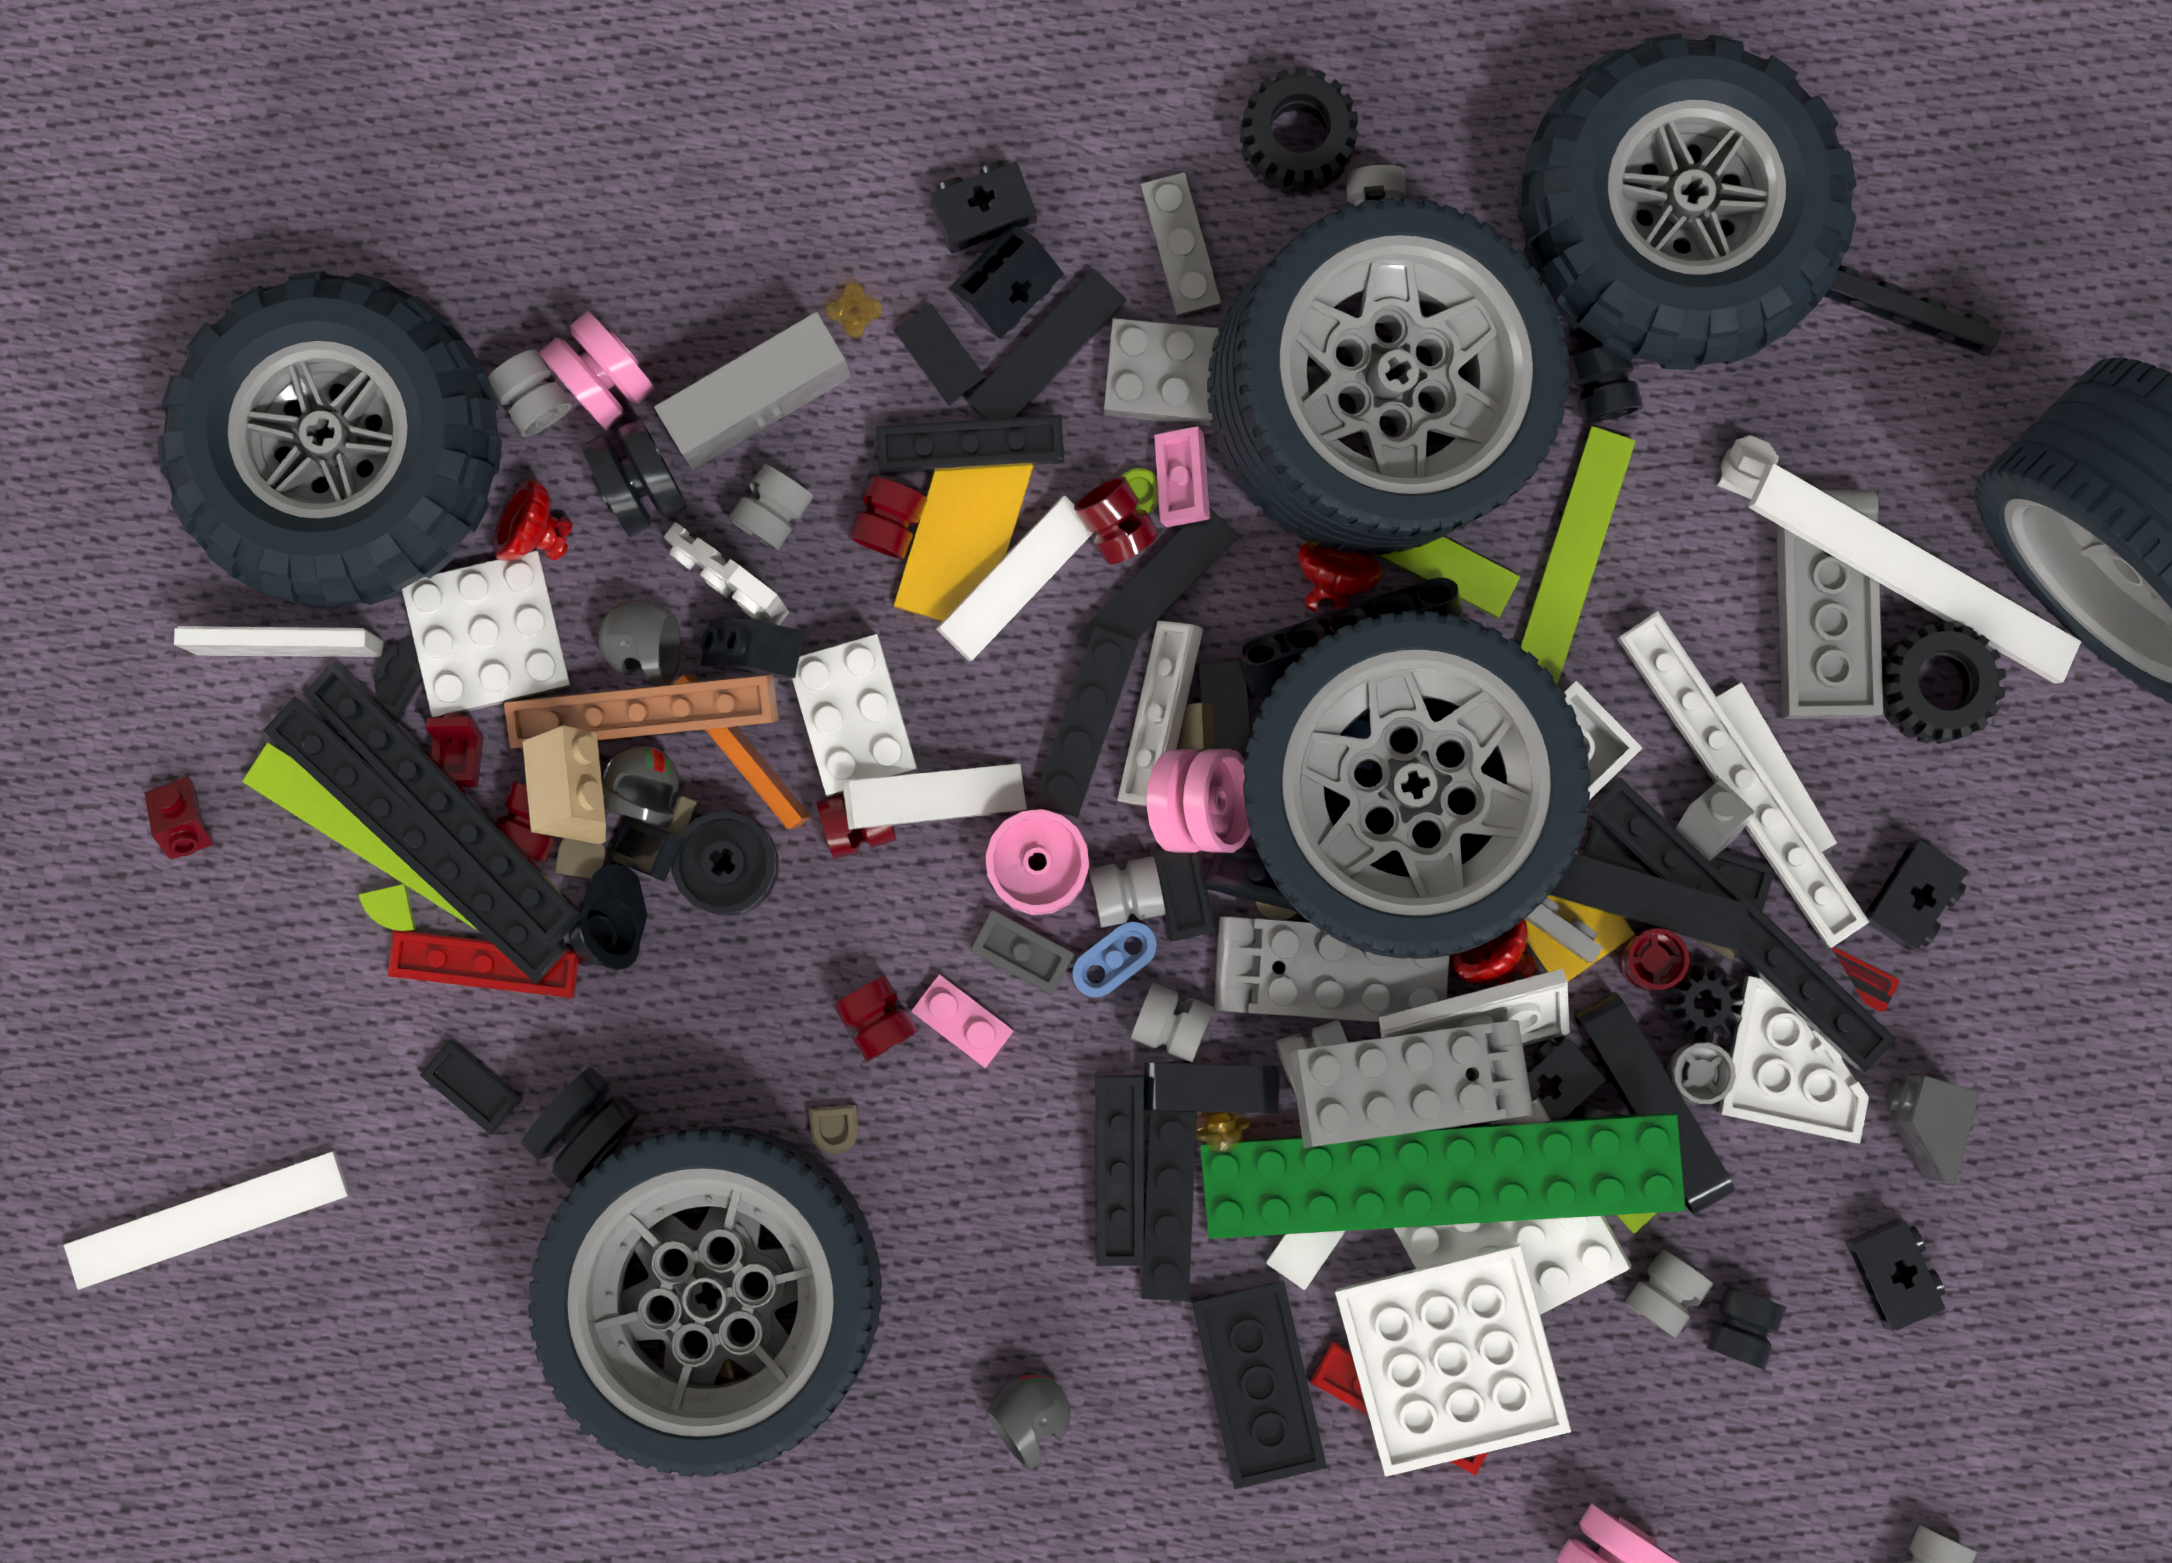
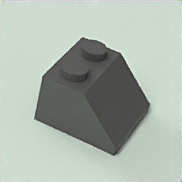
M1902 1075L1901 1082L1895 1081L1888 1094L1887 1108L1893 1110L1890 1121L1923 1179L1955 1185L1980 1092L1928 1076Z

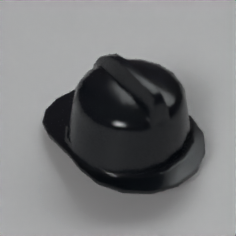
M612 864L601 867L592 875L586 889L582 907L579 909L584 916L569 931V939L573 949L578 954L579 965L584 967L602 965L617 971L629 968L637 959L647 919V910L639 877L627 867Z

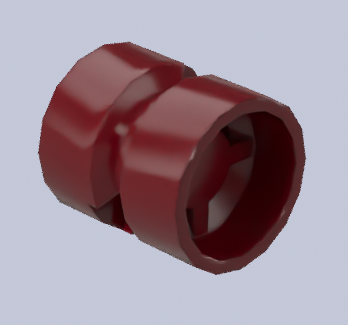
M872 476L862 499L867 509L856 514L848 538L861 546L889 557L903 560L913 537L908 529L909 525L919 522L928 500L927 497L897 482Z
M1122 476L1108 480L1093 488L1079 499L1074 506V510L1086 530L1097 533L1094 543L1106 563L1110 565L1118 564L1137 555L1153 543L1158 536V530L1146 510L1136 509L1139 499L1126 477Z
M512 781L503 804L508 810L507 816L498 817L496 824L529 858L546 863L555 838L551 835L531 832L527 785Z
M842 794L816 802L833 859L859 852L860 846L863 843H867L870 847L874 848L897 841L893 825L849 830L845 798Z
M1655 928L1637 932L1624 942L1620 949L1618 963L1621 974L1629 984L1638 989L1653 991L1670 988L1680 982L1688 971L1690 957L1687 946L1680 936L1670 930Z
M886 975L871 981L833 1005L845 1027L855 1028L857 1033L853 1040L866 1062L890 1050V1047L897 1043L900 1044L919 1032L906 1009L896 1008L895 1003L898 996Z

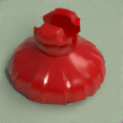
M534 478L524 481L508 500L501 518L497 522L496 534L492 542L493 552L497 559L502 561L519 559L526 556L534 548L544 551L545 556L551 560H558L567 552L568 544L565 543L567 540L565 537L571 533L573 524L569 518L562 517L557 519L551 515L550 496L540 481Z
M1314 541L1301 545L1297 557L1304 575L1315 584L1313 591L1309 592L1305 599L1306 608L1314 612L1318 609L1319 601L1325 597L1334 600V611L1348 607L1347 599L1349 595L1363 594L1374 588L1380 582L1383 573L1378 561L1370 555H1357L1356 551H1352L1349 554L1337 552L1336 548L1325 549L1316 546Z
M1525 919L1483 945L1453 954L1451 959L1453 969L1463 980L1477 984L1493 982L1495 980L1498 985L1514 982L1513 972H1521L1524 978H1529L1536 974L1537 963L1535 957L1528 952H1524L1529 934Z

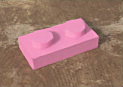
M1197 426L1154 435L1160 522L1166 527L1210 519L1204 432Z
M940 974L911 1011L984 1068L989 1065L1014 1032V1030Z

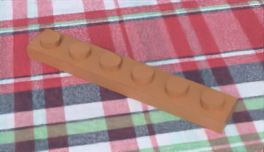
M773 674L514 700L504 703L510 749L523 748L522 741L562 725L596 732L597 740L779 721Z

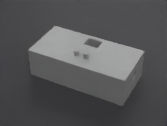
M815 312L659 403L654 408L691 469L694 470L851 378L844 356L819 314Z

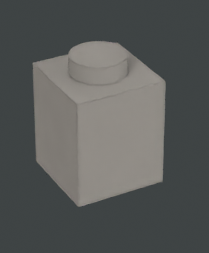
M1720 779L1689 805L1675 829L1710 861L1741 834L1755 811Z

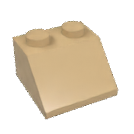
M562 725L522 741L531 832L595 844L606 842V819L597 733Z

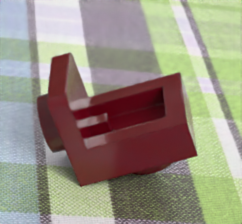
M445 713L441 718H427L425 728L432 736L430 756L460 787H478L484 735L472 718L460 713Z
M189 776L144 792L151 835L169 859L191 855L213 844L211 834L202 823L197 792Z

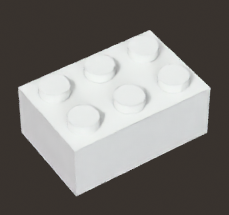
M877 634L799 657L796 677L792 678L828 798L840 794L844 795L842 783L849 780L919 773L882 645Z

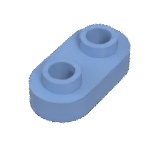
M1127 922L1116 928L1081 955L1075 962L1072 975L1077 989L1084 995L1094 998L1103 997L1112 992L1153 959L1157 947L1153 932L1146 925L1139 922ZM1129 937H1137L1142 943V949L1136 955H1130L1124 949V942ZM1093 965L1101 966L1105 971L1103 981L1100 983L1090 982L1087 978L1089 967Z

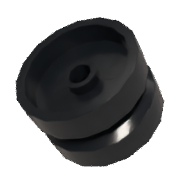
M640 416L618 426V438L627 456L621 458L610 439L603 435L581 446L593 472L591 477L609 511L615 513L629 537L651 527V516L642 499L647 495L658 513L666 518L688 508L679 487Z
M713 811L695 818L680 832L679 837L683 839L672 863L671 872L679 892L693 906L718 916H739L758 908L772 894L779 877V854L772 837L753 819L734 811ZM726 856H731L730 861L736 865L730 874L726 871L722 873L719 868L721 859Z
M593 1067L583 1071L555 1098L530 1127L520 1143L537 1160L550 1157L566 1144L553 1164L552 1173L569 1189L586 1177L585 1175L595 1166L600 1165L623 1140V1135L630 1129L641 1113V1110L624 1095L612 1098L596 1111L609 1091L610 1082Z

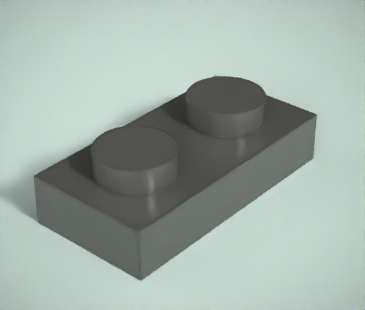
M994 910L991 911L970 952L1052 996L1075 955Z

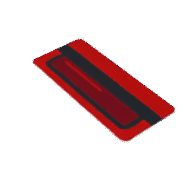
M1832 947L1833 952L1864 1004L1884 1012L1899 984V980Z

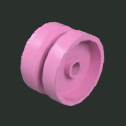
M587 310L570 325L571 335L585 351L578 356L566 341L554 338L538 354L599 425L607 431L624 417L622 406L609 391L613 386L629 402L639 404L653 392L655 387L637 366L639 364L638 360L611 330L608 332Z
M1192 749L1169 750L1160 755L1152 768L1148 782L1147 811L1149 825L1154 837L1165 851L1196 853L1202 850L1211 853H1233L1243 847L1250 835V829L1246 816L1243 791L1245 759L1238 751L1232 749H1206L1199 752Z
M1044 809L1022 811L1005 820L991 836L985 856L987 876L998 897L1012 909L1030 915L1053 914L1070 905L1084 888L1089 871L1088 848L1079 829L1064 816ZM1034 853H1041L1044 855V859H1047L1045 868L1040 871L1032 870L1029 867L1028 860L1034 857Z
M1593 1503L1587 1509L1579 1525L1583 1533L1601 1545L1598 1551L1580 1540L1568 1539L1556 1558L1558 1563H1681L1657 1546L1658 1541L1622 1517L1619 1519L1615 1518Z

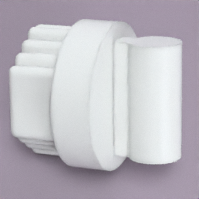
M1751 435L1737 439L1733 447L1726 452L1721 462L1722 477L1718 481L1717 486L1752 499L1766 466L1777 464L1779 456L1776 455L1771 444Z

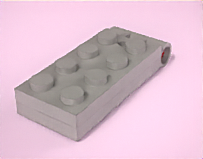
M1113 318L1104 416L1211 426L1210 421L1213 418L1212 413L1208 411L1207 402L1210 398V393L1207 392V379L1211 374L1208 371L1209 360L1214 354L1212 347L1215 338L1220 333L1218 331L1219 328ZM1308 356L1307 380L1311 395L1327 380V377L1323 375L1319 365Z
M1821 490L1878 523V497L1876 490ZM1778 525L1777 563L1782 719L1876 718L1883 715L1879 582L1834 556L1826 555L1820 548Z
M1220 917L1214 992L1215 1007L1213 1011L1379 1023V1017L1446 1000L1449 956L1427 959H1401L1380 956L1340 942L1309 922ZM1276 961L1282 963L1284 968L1280 975L1275 974L1272 970V965Z
M1518 1020L1299 1049L1289 1053L1304 1148L1534 1115ZM1467 1070L1471 1073V1081L1466 1078Z

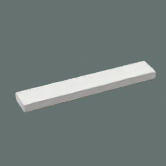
M336 1151L67 1243L64 1245L77 1289L79 1290L348 1197L350 1193Z

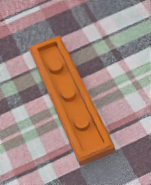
M682 675L673 684L697 682L699 680L695 675ZM737 726L705 729L787 829L798 828L812 817Z

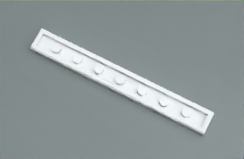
M1776 464L1766 466L1748 508L1947 622H1954L1955 627L1958 628L1966 625L1974 628L1971 635L1977 637L1983 634L1990 640L1987 644L1988 646L1997 649L2000 653L2054 684L2064 682L2081 644L2080 640Z
M1657 611L1618 637L1617 640L1714 783L1722 779L1755 811L1745 826L1746 830L1825 946L1832 948L1868 924L1869 920L1659 612Z

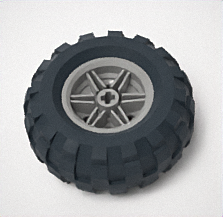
M1673 33L1645 38L1640 45L1625 51L1614 49L1588 65L1581 76L1569 87L1563 88L1545 113L1526 153V163L1518 188V219L1523 224L1526 244L1523 250L1530 267L1534 266L1541 276L1538 279L1546 284L1559 314L1574 329L1578 327L1584 329L1601 341L1604 348L1609 349L1628 361L1639 358L1660 363L1662 369L1696 370L1697 367L1720 362L1728 365L1757 354L1772 342L1785 337L1820 303L1837 279V270L1845 253L1850 249L1856 222L1855 213L1852 211V193L1857 183L1851 153L1849 150L1844 151V147H1841L1836 135L1835 128L1839 123L1820 95L1812 98L1797 83L1795 77L1798 72L1773 55L1769 59H1762L1744 51L1745 45H1743L1744 42L1713 34H1710L1704 40H1687L1686 37L1682 38V34ZM1688 147L1700 150L1701 159L1698 163L1694 164L1687 149ZM1646 164L1655 166L1658 176L1642 174V167ZM1727 175H1734L1739 181V186L1723 184L1721 180ZM1686 188L1694 190L1693 197H1699L1695 204L1687 202L1688 195H1682ZM1642 210L1647 211L1652 224L1649 226L1640 225L1636 219V213ZM1721 221H1727L1733 226L1734 232L1732 235L1724 236L1720 225ZM1673 242H1688L1690 251L1686 254L1678 253L1673 248Z
M325 271L292 274L288 277L289 281L271 288H263L259 285L231 300L230 303L233 309L215 324L209 325L205 322L185 348L189 350V356L179 375L175 374L169 377L160 407L165 411L166 415L164 436H159L157 440L160 472L168 480L172 493L170 504L185 531L199 543L210 560L235 579L272 598L276 597L291 601L304 607L338 609L341 605L357 603L372 605L400 596L402 589L422 578H432L454 559L452 554L470 531L476 532L490 505L487 500L493 477L500 471L502 440L499 438L496 411L499 408L490 380L481 368L472 348L442 314L419 296L414 297L394 287L389 281L360 273H355L351 277L333 276ZM335 385L345 386V390L333 401L330 396L331 389ZM291 401H298L303 413L299 418L286 415L285 408ZM372 415H379L382 418V427L377 432L367 429V420ZM329 428L334 432L333 439L325 438L322 444L317 440L318 434H326ZM284 447L291 448L290 453L282 463H279L276 459L277 452ZM365 462H372L374 466L372 474L365 478L360 477L358 471L364 466ZM320 477L327 478L330 485L329 489L324 493H315L313 491L314 481Z

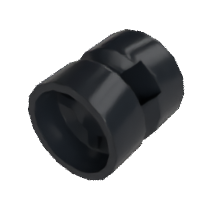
M1603 346L1581 352L1569 359L1575 385L1581 386L1584 389L1578 399L1585 423H1596L1626 416L1643 408L1638 383L1629 380V375L1634 370L1632 361L1624 359Z
M1727 1285L1719 1308L1720 1312L1727 1319L1726 1322L1718 1323L1712 1329L1706 1348L1765 1370L1772 1352V1344L1766 1338L1767 1333L1779 1331L1787 1307Z

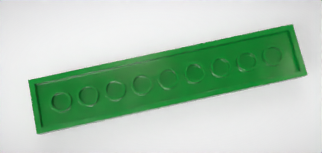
M1677 1112L1456 1126L1304 1148L1302 1136L1206 1142L1200 1145L1209 1239L1685 1211L1686 1209Z

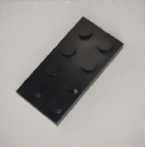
M1284 1280L1192 1301L1234 1489L1326 1469L1327 1465Z

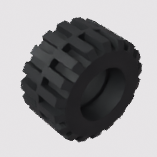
M1297 68L1295 75L1289 76L1287 69L1279 71L1274 81L1267 77L1260 83L1259 91L1252 92L1248 99L1247 108L1244 110L1240 131L1244 161L1249 160L1251 163L1249 170L1255 178L1261 174L1264 177L1263 185L1270 189L1273 188L1274 184L1282 186L1281 193L1291 195L1292 189H1300L1301 195L1311 194L1312 187L1318 186L1320 191L1328 187L1330 180L1333 177L1337 180L1343 173L1345 165L1349 164L1357 140L1358 131L1356 127L1358 115L1357 111L1352 112L1354 101L1349 93L1344 96L1340 93L1342 84L1336 79L1331 84L1324 81L1326 73L1319 70L1316 71L1315 77L1306 75L1307 68ZM1301 110L1308 112L1322 123L1326 132L1325 141L1321 146L1310 152L1298 153L1287 150L1277 142L1272 133L1273 121L1288 111Z
M1943 622L1936 626L1934 624L1924 626L1902 637V640L1893 644L1887 651L1889 656L1882 660L1883 707L1887 706L1891 713L1886 717L1891 725L1900 724L1903 727L1900 731L1901 734L1906 737L1915 735L1919 737L1918 742L1927 744L1933 741H1937V744L1948 743L1969 736L1971 733L1985 727L1988 724L1987 719L1996 716L2000 709L1996 702L2004 698L2006 692L2005 687L1999 686V680L2006 678L2005 668L1997 669L1995 660L2000 659L2001 656L1997 649L1989 652L1985 647L1990 641L1983 634L1977 637L1971 635L1974 628L1962 625L1956 628L1954 627V622ZM1940 657L1946 659L1961 674L1963 695L1958 705L1951 710H1943L1933 706L1921 693L1918 681L1919 671L1924 661L1928 658Z

